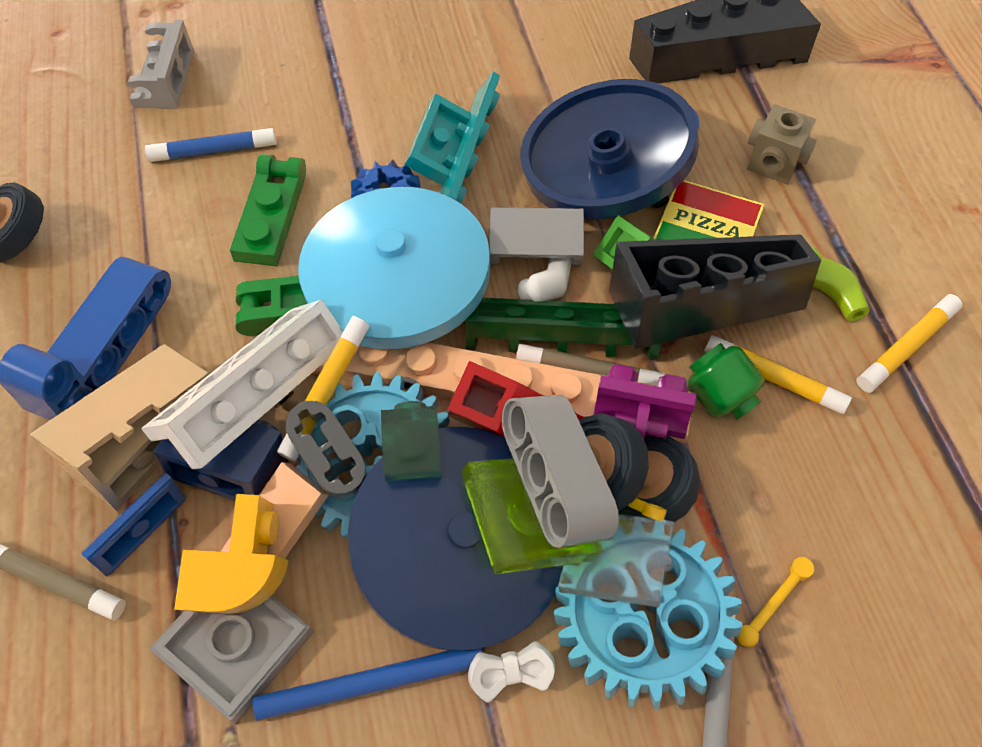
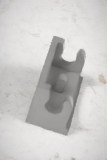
M175 20L174 23H150L147 25L145 33L152 36L156 34L162 35L164 38L163 41L148 42V54L141 75L131 76L127 83L129 87L136 88L135 93H131L130 101L133 108L178 109L194 49L183 20Z
M491 207L490 264H499V257L572 258L573 266H581L584 256V209Z

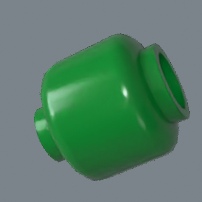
M720 343L689 366L693 372L688 380L689 389L696 394L697 399L712 417L720 418L731 412L736 420H738L761 403L756 393L763 387L765 378L739 346L725 348Z

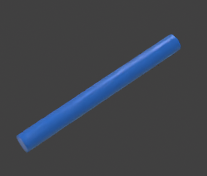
M482 648L463 651L448 650L253 697L254 716L259 721L469 670L475 655L482 652Z

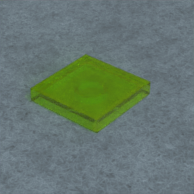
M514 459L467 462L461 474L494 574L596 561L604 552L600 541L561 548L553 547L547 541Z

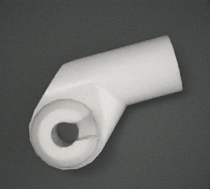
M549 258L546 271L533 274L530 278L523 279L519 283V298L533 301H552L562 297L567 290L572 258Z

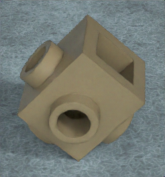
M774 104L766 120L758 118L752 129L748 144L753 145L754 149L747 170L788 185L798 163L806 165L816 145L817 139L810 137L816 119Z

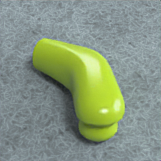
M811 247L821 259L813 288L822 291L833 299L848 322H855L867 316L870 309L859 281L852 270L842 264L822 257L816 248Z

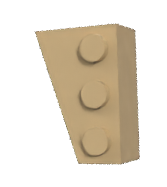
M163 344L30 433V435L72 479L117 511L160 464L154 450L161 440L151 441L141 428L207 377L209 373Z

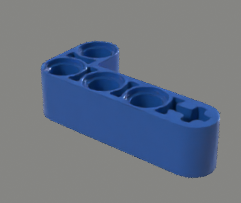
M121 256L115 259L48 352L25 344H17L4 354L0 361L1 386L24 410L48 420L53 419L116 376L165 303L171 288L170 274L165 270Z

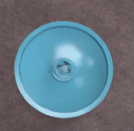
M416 187L378 189L360 194L343 202L328 212L315 225L306 238L301 250L298 266L299 281L307 304L322 299L342 331L345 330L352 316L358 317L370 325L359 346L374 349L413 347L433 341L449 333L463 323L477 308L486 292L490 278L488 240L476 217L458 201L446 195Z

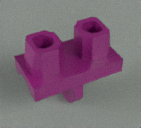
M617 364L612 366L608 376L601 375L593 415L606 414L627 420L642 434L643 439L645 435L666 438V435L685 439L696 401V394L688 392L685 377L666 374L659 377L657 386L638 383L639 373L633 367Z

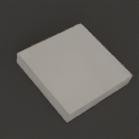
M271 595L261 605L241 613L223 614L183 611L149 649L226 718L236 724L252 706L253 697L260 696L314 631L308 624Z

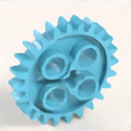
M375 372L371 386H365L358 374L353 377V389L346 391L339 383L335 389L336 397L329 400L326 405L333 412L341 426L351 421L361 422L360 432L351 441L362 458L372 456L373 448L379 447L384 455L394 446L403 442L389 439L390 430L398 423L407 422L414 425V430L410 437L432 429L447 427L450 423L447 412L433 415L439 405L434 395L420 402L422 396L420 384L415 383L404 392V382L400 375H396L388 387L385 386L380 372ZM324 419L317 422L311 433L318 447L327 443L320 428L321 424L325 422ZM299 455L296 461L301 462V464L295 468L319 486ZM326 456L332 469V474L326 479L329 482L336 480L341 473L350 471L356 465L353 462L343 465L337 457L331 460ZM378 456L375 458L374 465L382 458V456ZM364 460L367 476L374 465L369 466ZM357 493L348 498L328 496L313 518L325 512L321 526L329 532L342 522L341 536L348 540L349 519Z
M638 521L634 524L633 536L625 537L622 530L618 527L614 537H612V542L608 544L605 541L592 542L593 554L578 548L575 551V556L580 569L564 566V581L570 586L556 587V599L565 606L555 609L554 617L556 624L568 626L558 633L560 646H576L568 655L570 666L574 668L586 663L589 664L584 674L585 683L588 686L603 677L606 679L605 698L610 700L621 687L628 690L629 707H635L640 693H648L654 709H659L662 692L669 691L673 699L679 705H682L685 700V685L689 684L701 695L706 692L707 681L703 672L718 679L723 676L725 666L717 656L733 659L737 646L728 638L739 637L742 622L730 616L740 612L742 602L740 598L726 596L733 591L735 583L733 576L716 577L721 571L723 559L719 556L707 561L703 560L706 542L702 540L688 548L684 545L685 530L680 529L672 540L665 538L663 523L656 525L653 535H645L643 527ZM627 568L635 569L646 607L649 612H656L655 629L663 646L669 653L668 658L663 659L658 655L648 618L644 611H637L638 594L631 578L625 571ZM658 570H665L672 573L677 580L669 585H661L652 581L649 575ZM604 587H615L621 590L624 596L617 602L608 603L601 601L596 597V594ZM685 620L694 624L700 633L693 638L684 639L675 635L669 626L676 621ZM631 637L643 643L646 649L636 657H627L617 652L614 646L623 638Z

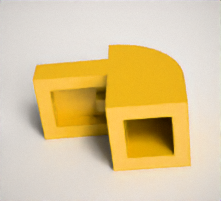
M236 494L229 552L183 550L174 610L223 614L241 613L261 605L277 590L285 576L288 560L277 555L267 554L268 545H274L276 542L279 527L278 513L272 511V502L260 495Z

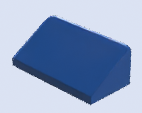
M164 473L102 531L81 554L105 576L110 575L186 501V496L167 473Z

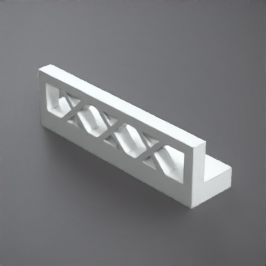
M322 299L293 308L141 429L151 441L169 439L192 469L202 468L328 360L343 331Z

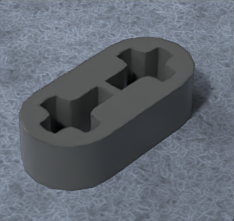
M305 401L297 404L289 412L286 419V431L292 445L327 495L334 498H348L355 495L366 477V466L361 454L333 412L325 404L318 401ZM310 416L315 422L321 419L325 420L320 428L327 443L318 447L311 435L305 434L301 437L297 435L303 430L301 420L305 417ZM334 452L343 465L351 462L356 465L350 470L352 477L350 483L344 485L339 479L331 482L326 479L332 474V469L326 456Z

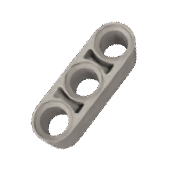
M563 395L509 399L505 403L502 412V429L547 541L553 547L561 548L605 541L614 537L619 523L617 505L569 400Z

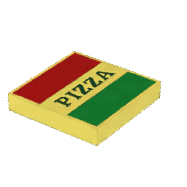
M684 180L672 192L654 239L676 240L753 236L764 204Z

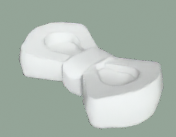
M538 641L530 643L517 654L515 651H508L501 654V657L479 652L470 664L468 682L475 694L485 702L492 701L506 685L521 682L544 691L553 680L555 660L550 651Z

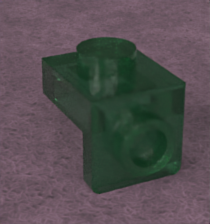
M408 401L395 405L394 409L381 410L383 475L386 481L442 476L439 440L440 426L437 406L427 407L422 402Z

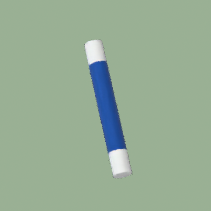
M274 128L145 145V153L148 162L273 146L277 145Z

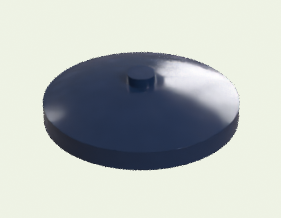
M614 79L578 88L551 103L536 117L523 138L520 152L521 165L526 182L534 196L547 207L584 209V218L586 219L613 218L618 215L623 216L637 212L669 195L690 173L699 149L697 121L692 108L681 95L655 82L638 79Z
M444 427L425 431L404 440L384 454L372 467L358 490L348 527V553L351 569L357 586L370 608L388 627L401 636L420 645L446 651L475 650L489 647L508 640L530 626L543 613L555 596L556 587L560 586L564 576L563 568L567 566L569 546L557 548L547 541L505 437L490 431L470 427Z

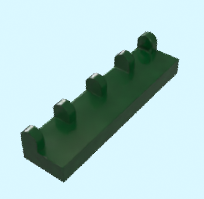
M483 297L474 312L466 319V350H476L478 338L509 339V352L514 353L518 351L519 340L557 342V351L567 353L568 342L605 344V357L615 358L617 345L634 346L615 304ZM661 343L647 346L648 359L659 360Z

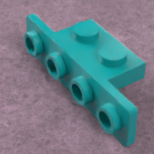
M492 71L476 93L470 112L436 93L433 95L427 105L404 163L410 169L442 185L440 193L458 201L460 204L467 191V188L462 185L463 179L468 178L478 160V155L473 152L474 148L481 144L489 129L490 124L484 120L486 115L489 116L492 113L500 97V93L495 91L500 75Z

